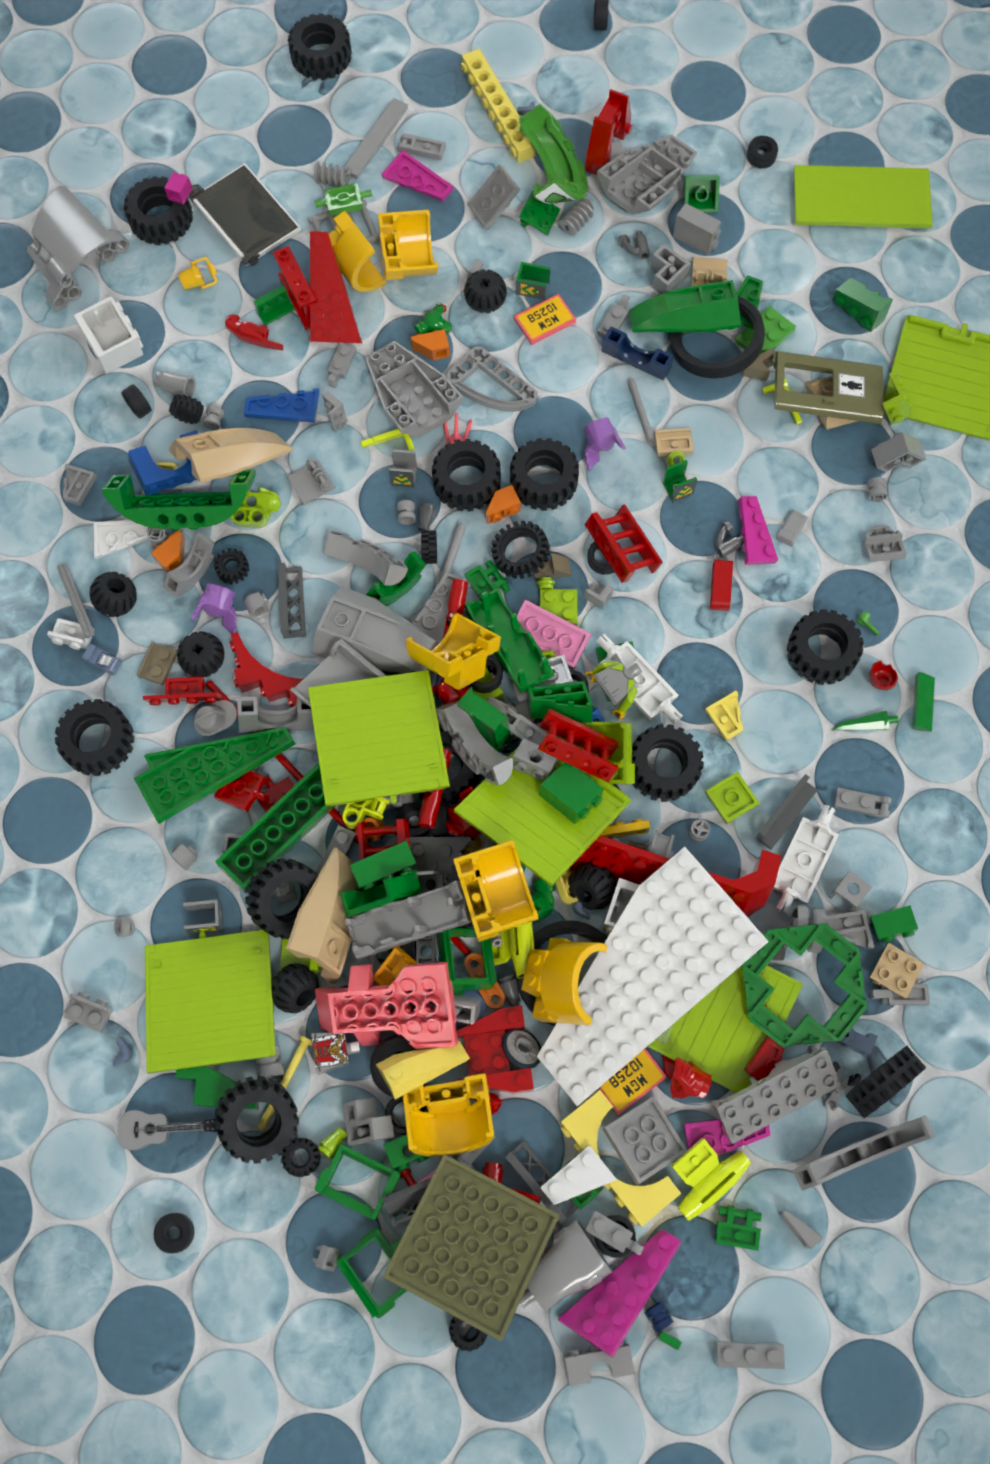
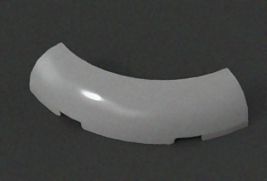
M327 528L323 545L324 555L357 565L375 575L384 585H394L404 579L408 567L403 561H396L394 555L389 551L366 540L359 539L356 541L349 537V534Z
M458 701L436 708V714L443 730L449 732L453 739L451 745L464 763L475 774H482L485 777V781L499 786L507 781L512 774V757L499 753L488 744L477 730L469 714L456 705Z

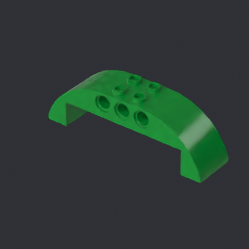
M244 470L235 474L229 483L230 491L135 495L131 474L113 475L101 490L112 507L134 523L156 529L180 530L181 528H189L190 530L219 524L236 513L254 483L256 470Z

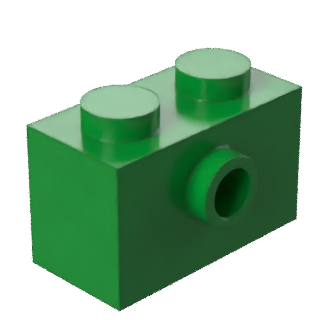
M911 905L870 917L877 942L882 941L883 944L895 941L894 937L902 935L903 938L914 936V932L918 930Z

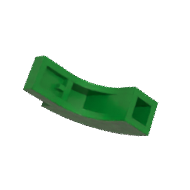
M415 551L410 552L404 561L408 567L404 579L394 585H384L382 581L374 583L366 595L377 599L385 606L391 605L408 593L421 579L420 573L426 566L425 562Z

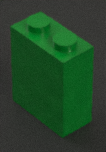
M564 762L541 783L539 796L576 824L580 819L584 820L593 807L596 808L603 800L602 794L604 789L578 768Z

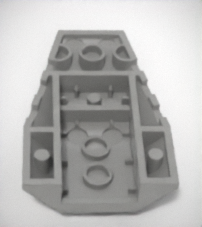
M671 134L654 141L652 145H643L642 149L637 151L633 149L627 155H618L597 171V175L605 195L632 215L651 210L670 195L697 155V152Z

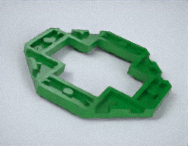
M826 923L767 929L763 936L769 942L742 964L748 1020L781 1047L841 1041L867 1009L860 962V949ZM814 940L845 964L833 982L846 991L848 996L824 1026L806 1013L795 1029H793L763 1005L775 988L759 975L784 943L801 956Z

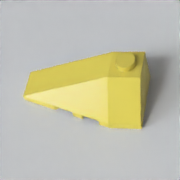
M458 1041L455 1047L423 1048L394 1054L379 1062L376 1066L394 1099H397L469 1060V1056L460 1041Z

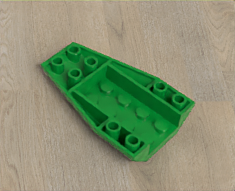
M733 280L689 286L665 292L629 310L633 332H716L718 330H733L741 327L738 297Z

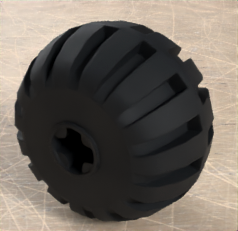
M482 269L480 272H474L467 279L464 287L466 302L473 310L479 313H491V311L498 310L503 305L507 295V287L503 278L495 271L493 272L489 269L487 271Z
M103 573L92 582L89 594L92 605L105 616L107 614L109 617H119L127 614L134 607L137 600L134 583L122 573Z
M199 631L198 633H191L190 636L187 635L180 642L177 649V660L182 670L187 674L206 678L211 676V674H215L221 668L225 651L221 641L216 636Z
M592 862L582 863L572 870L568 879V885L570 886L568 889L571 892L570 895L573 898L576 897L583 908L588 910L602 909L609 905L613 899L617 887L615 877L608 868L594 866Z
M298 963L289 964L283 967L281 971L279 970L272 979L271 990L274 1005L286 1013L293 1014L304 1011L316 999L315 989L319 988V981L315 972L310 971V967Z

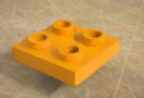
M398 946L394 948L373 978L379 985H391L406 965L418 963Z

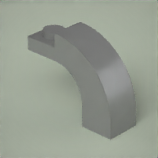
M201 532L196 534L188 557L178 568L167 572L163 588L176 597L185 594L193 588L206 573L214 558L212 550L215 542Z

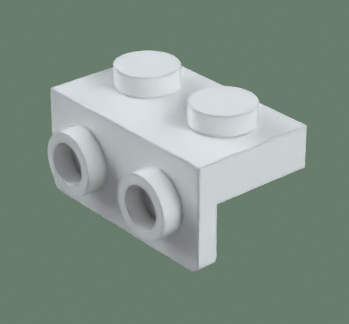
M60 618L57 619L53 631H48L47 633L52 643L60 646L66 644L75 650H80V648L86 650L92 637L85 638L79 623Z

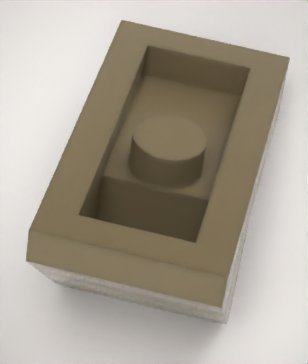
M771 348L759 355L748 368L741 371V375L767 381L770 374L768 368L772 366L771 358L773 354H776L775 350Z
M551 553V559L547 563L543 562L545 565L543 569L538 567L539 572L537 574L534 572L535 581H539L542 577L554 579L572 575L569 558L555 553Z

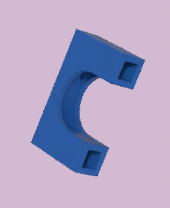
M195 430L180 435V438L196 435L198 432ZM146 446L128 451L129 463L145 495L157 494L162 490L173 489L178 485L197 480L192 475L191 460L188 457L186 458L187 462L182 467L175 470H166L154 463Z

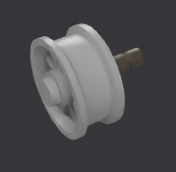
M655 829L649 845L629 840L628 845L671 859L674 851H671L675 835L670 837L662 835Z

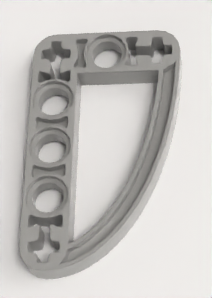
M480 346L472 348L446 375L460 394L492 409L508 412L523 411L534 406L538 400V393L532 386ZM488 363H494L496 367L493 369H489L486 367V365ZM469 364L471 368L464 370L462 365ZM480 368L519 401H505L486 396L468 387L463 382ZM502 373H506L509 375V377L507 379H501L499 375ZM518 383L522 387L516 390L513 389L512 385Z

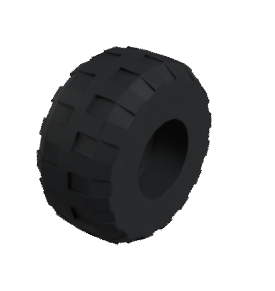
M401 1034L387 1037L378 1044L370 1062V1072L375 1085L383 1093L391 1097L393 1095L376 1064L394 1054L418 1050L411 1046L410 1042Z

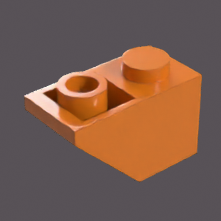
M445 329L417 334L411 337L412 350L427 358L438 360L450 357V347Z
M512 485L495 491L486 511L487 524L497 523L502 518L514 516L521 511V502Z
M178 530L176 533H172L165 542L157 545L151 552L154 560L166 573L178 568L183 563L185 538L182 532Z

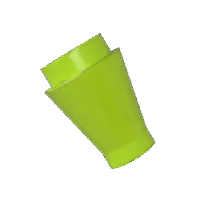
M338 1127L320 1142V1146L317 1149L330 1160L335 1156L340 1144L344 1142L347 1133L341 1127Z

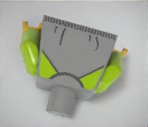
M602 662L593 671L586 672L585 676L591 675L592 679L588 682H597L615 708H617L612 711V715L618 712L620 714L618 721L623 719L638 692V684L634 678L641 674L642 670L637 663L627 669L622 662Z

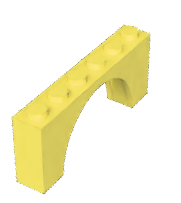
M601 1090L560 1122L562 1125L561 1131L567 1138L571 1136L576 1144L573 1146L579 1154L590 1145L599 1158L597 1148L598 1130L603 1118L613 1107ZM668 1176L645 1186L629 1185L618 1179L603 1185L607 1190L612 1189L616 1195L613 1197L621 1208L625 1206L629 1211L627 1216L635 1226L639 1224L640 1227L644 1226L681 1194Z

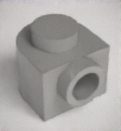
M259 592L252 593L246 597L244 605L251 617H257L269 611L266 606L269 602L264 593L261 595Z
M179 843L172 850V858L184 870H187L197 860L195 857L197 852L191 846L186 848L183 844Z

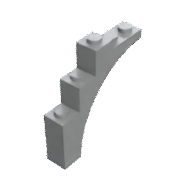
M925 1115L882 1130L839 1150L820 1156L793 1169L803 1191L880 1157L933 1138L935 1134Z

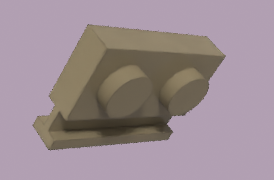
M152 642L137 676L164 686L165 678L168 677L177 657V650Z

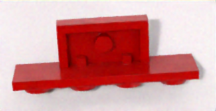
M203 677L165 678V695L143 696V700L148 702L149 705L159 706L161 702H168L170 705H178L181 701H186L188 704H197L198 701L203 700L206 703H216L217 700H223V696L218 692L204 693Z

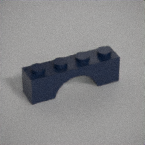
M612 326L602 341L601 352L663 381L672 367L674 355L659 348L654 351L640 349L629 340L627 333Z

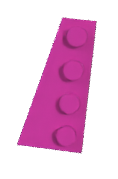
M404 150L381 174L383 179L442 202L454 190L450 183Z
M742 496L738 500L740 521L743 524L741 535L744 536L743 552L746 553L744 564H775L778 561V557L757 496Z
M719 1119L684 1123L687 1150L701 1138H704L717 1155L728 1153L743 1145H748L771 1136L770 1127L767 1125L732 1144L725 1137L722 1130L723 1123Z

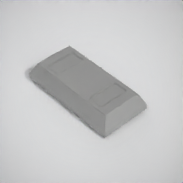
M792 509L776 539L792 547L808 517Z

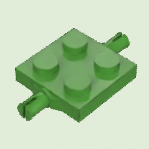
M358 183L325 189V199L315 200L316 208L326 206L330 216L339 215L344 211L346 213L355 212L363 209V198L371 197L372 192L371 189L361 191Z

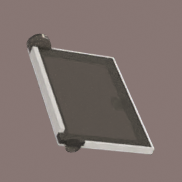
M245 163L204 189L199 184L193 185L188 196L195 207L245 266L249 264L255 266L259 261L258 258L301 231V227Z

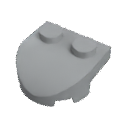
M887 525L872 527L870 532L866 533L864 551L868 561L906 559L907 552L902 543V533L899 530L896 532L890 530V527Z

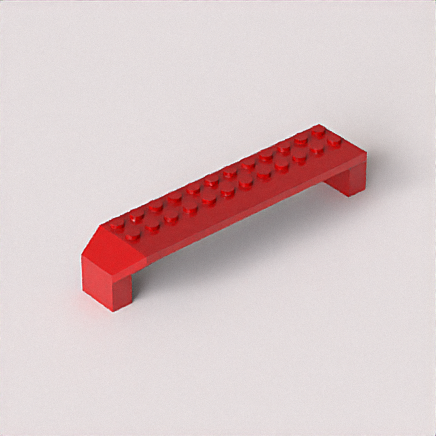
M600 835L574 862L570 869L573 870L582 863L592 862L594 866L608 868L611 871L610 873L614 875L616 884H618L619 878L641 885L670 859ZM762 850L752 873L735 880L711 872L708 873L748 918L765 906L775 886L782 856Z

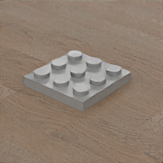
M654 1096L602 1128L636 1185L642 1183L688 1151Z

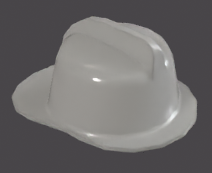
M220 700L201 707L196 712L194 718L196 731L202 736H211L227 729L236 720V707L233 703L226 700Z

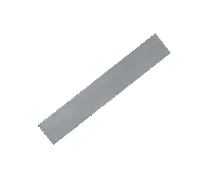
M393 98L345 165V172L351 167V177L358 180L407 111L408 104Z

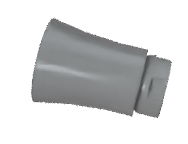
M158 371L155 374L154 385L163 391L175 395L185 394L186 396H193L196 380L192 375Z

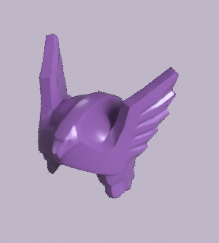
M608 417L595 420L587 424L583 429L588 441L584 457L589 471L600 461L599 451L613 449L615 442L623 450L626 449L616 428L613 427Z
M208 583L204 593L201 594L191 621H194L201 611L204 610L210 617H222V626L230 634L235 633L237 618L235 616V609L232 607L235 592L223 586Z

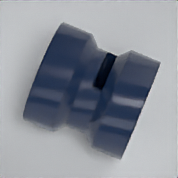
M662 1301L644 1311L647 1319L652 1320V1328L655 1333L665 1329L674 1322L672 1317L666 1313V1307Z

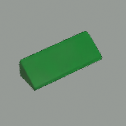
M918 672L915 676L912 729L932 732L935 677L922 672Z

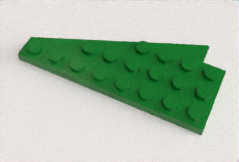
M286 727L150 753L144 755L151 769L138 775L134 780L156 821L160 824L294 746L295 742Z

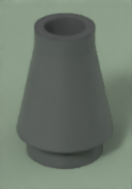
M422 503L421 507H419V530L429 531V527L437 513L435 510L436 506Z
M514 974L499 978V986L509 1005L521 1002L517 978H515Z

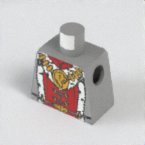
M311 1033L315 1068L318 1075L349 1065V1055L361 1053L359 1041L347 1042L345 1033Z

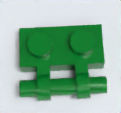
M491 560L485 563L487 569L483 570L481 565L464 574V577L481 602L480 594L485 591L489 593L498 588L502 589L504 593H508L511 590L507 585L508 581L501 576L499 568ZM489 576H493L496 582L492 583Z
M727 1205V1207L719 1206L718 1215L726 1216V1222L717 1221L715 1244L759 1251L761 1228L752 1226L753 1221L761 1222L762 1213L754 1212L753 1209L749 1208L746 1210L736 1209L731 1205ZM734 1217L745 1219V1226L733 1224Z

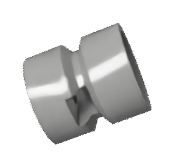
M276 1046V1056L254 1059V1062L259 1065L256 1068L257 1078L258 1076H263L266 1080H269L270 1078L274 1079L284 1076L283 1064L279 1062L281 1058L280 1046Z

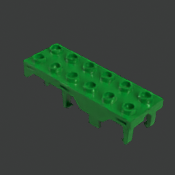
M498 588L489 593L487 591L481 593L482 603L481 601L472 600L465 604L466 613L473 622L501 637L500 648L494 654L520 693L526 691L528 687H534L554 677V671L549 665L548 658L543 656L540 647L530 632L524 630L517 620V614L512 613Z

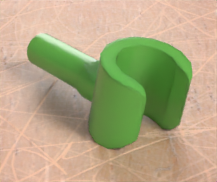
M863 611L857 619L858 624L868 627L877 636L880 632L869 622L871 615Z

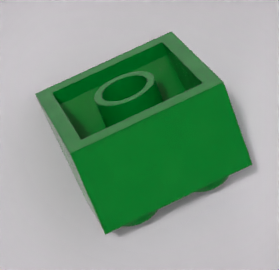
M718 174L683 175V203L702 212H718L720 176Z

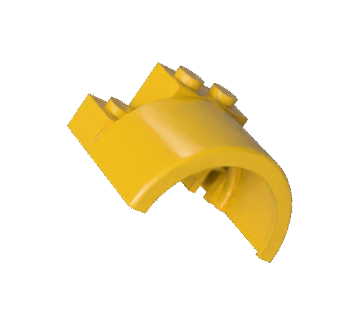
M430 211L378 213L380 254L384 279L395 280L404 279V277L436 275L438 272V262H434L432 253Z
M346 211L342 212L334 218L335 230L329 233L340 271L354 290L358 292L376 290L387 284V282L369 259L375 254V250Z
M456 613L452 615L451 624L445 637L433 650L430 651L414 642L412 637L406 639V649L412 660L445 677V683L460 690L484 677L487 656L499 650L501 637Z
M513 840L453 859L479 942L499 936V932L538 920L539 917ZM478 869L481 877H476V871Z
M550 938L547 950L530 949L521 990L536 997L532 1017L541 1022L589 1026L592 1017L584 1011L579 999V974L586 958L596 951L606 953L607 945L596 942H571L566 938Z
M486 1074L467 1076L465 1080L425 1087L421 1085L403 1095L408 1146L411 1152L422 1156L457 1155L479 1149L493 1140L494 1129ZM470 1098H475L477 1102L471 1105ZM427 1105L429 1113L421 1112L420 1108Z

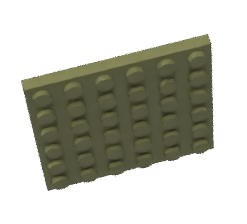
M444 1154L383 1278L502 1342L560 1215Z

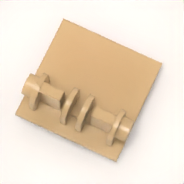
M693 257L691 286L727 281L726 259Z
M888 943L870 978L873 979L875 985H883L907 999L924 963Z

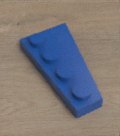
M317 388L309 392L302 390L294 394L280 393L278 396L272 397L265 395L246 398L244 415L249 418L315 423L320 390Z

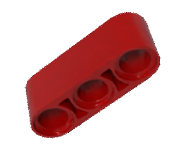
M718 559L713 561L710 610H730L733 561Z

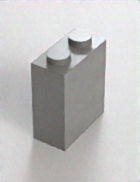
M685 203L676 216L673 238L709 255L719 244L717 239L721 234V221Z

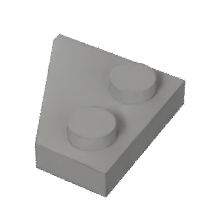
M865 910L827 916V924L853 945L867 949L874 948Z

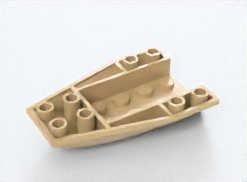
M253 428L221 429L177 438L169 448V452L176 459H186L188 457L191 460L192 475L199 482L226 478L293 451L292 447L276 433Z
M338 848L332 850L300 907L286 947L296 957L312 958L323 967L321 976L331 984H336L341 975L352 940L348 926L345 924L344 919L347 916L339 894L351 890L360 891L349 869V866L354 862Z

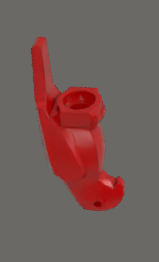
M236 314L227 316L225 327L243 342L263 348L284 350L282 344L267 340L269 336L268 326H258L248 321L239 322L240 317Z

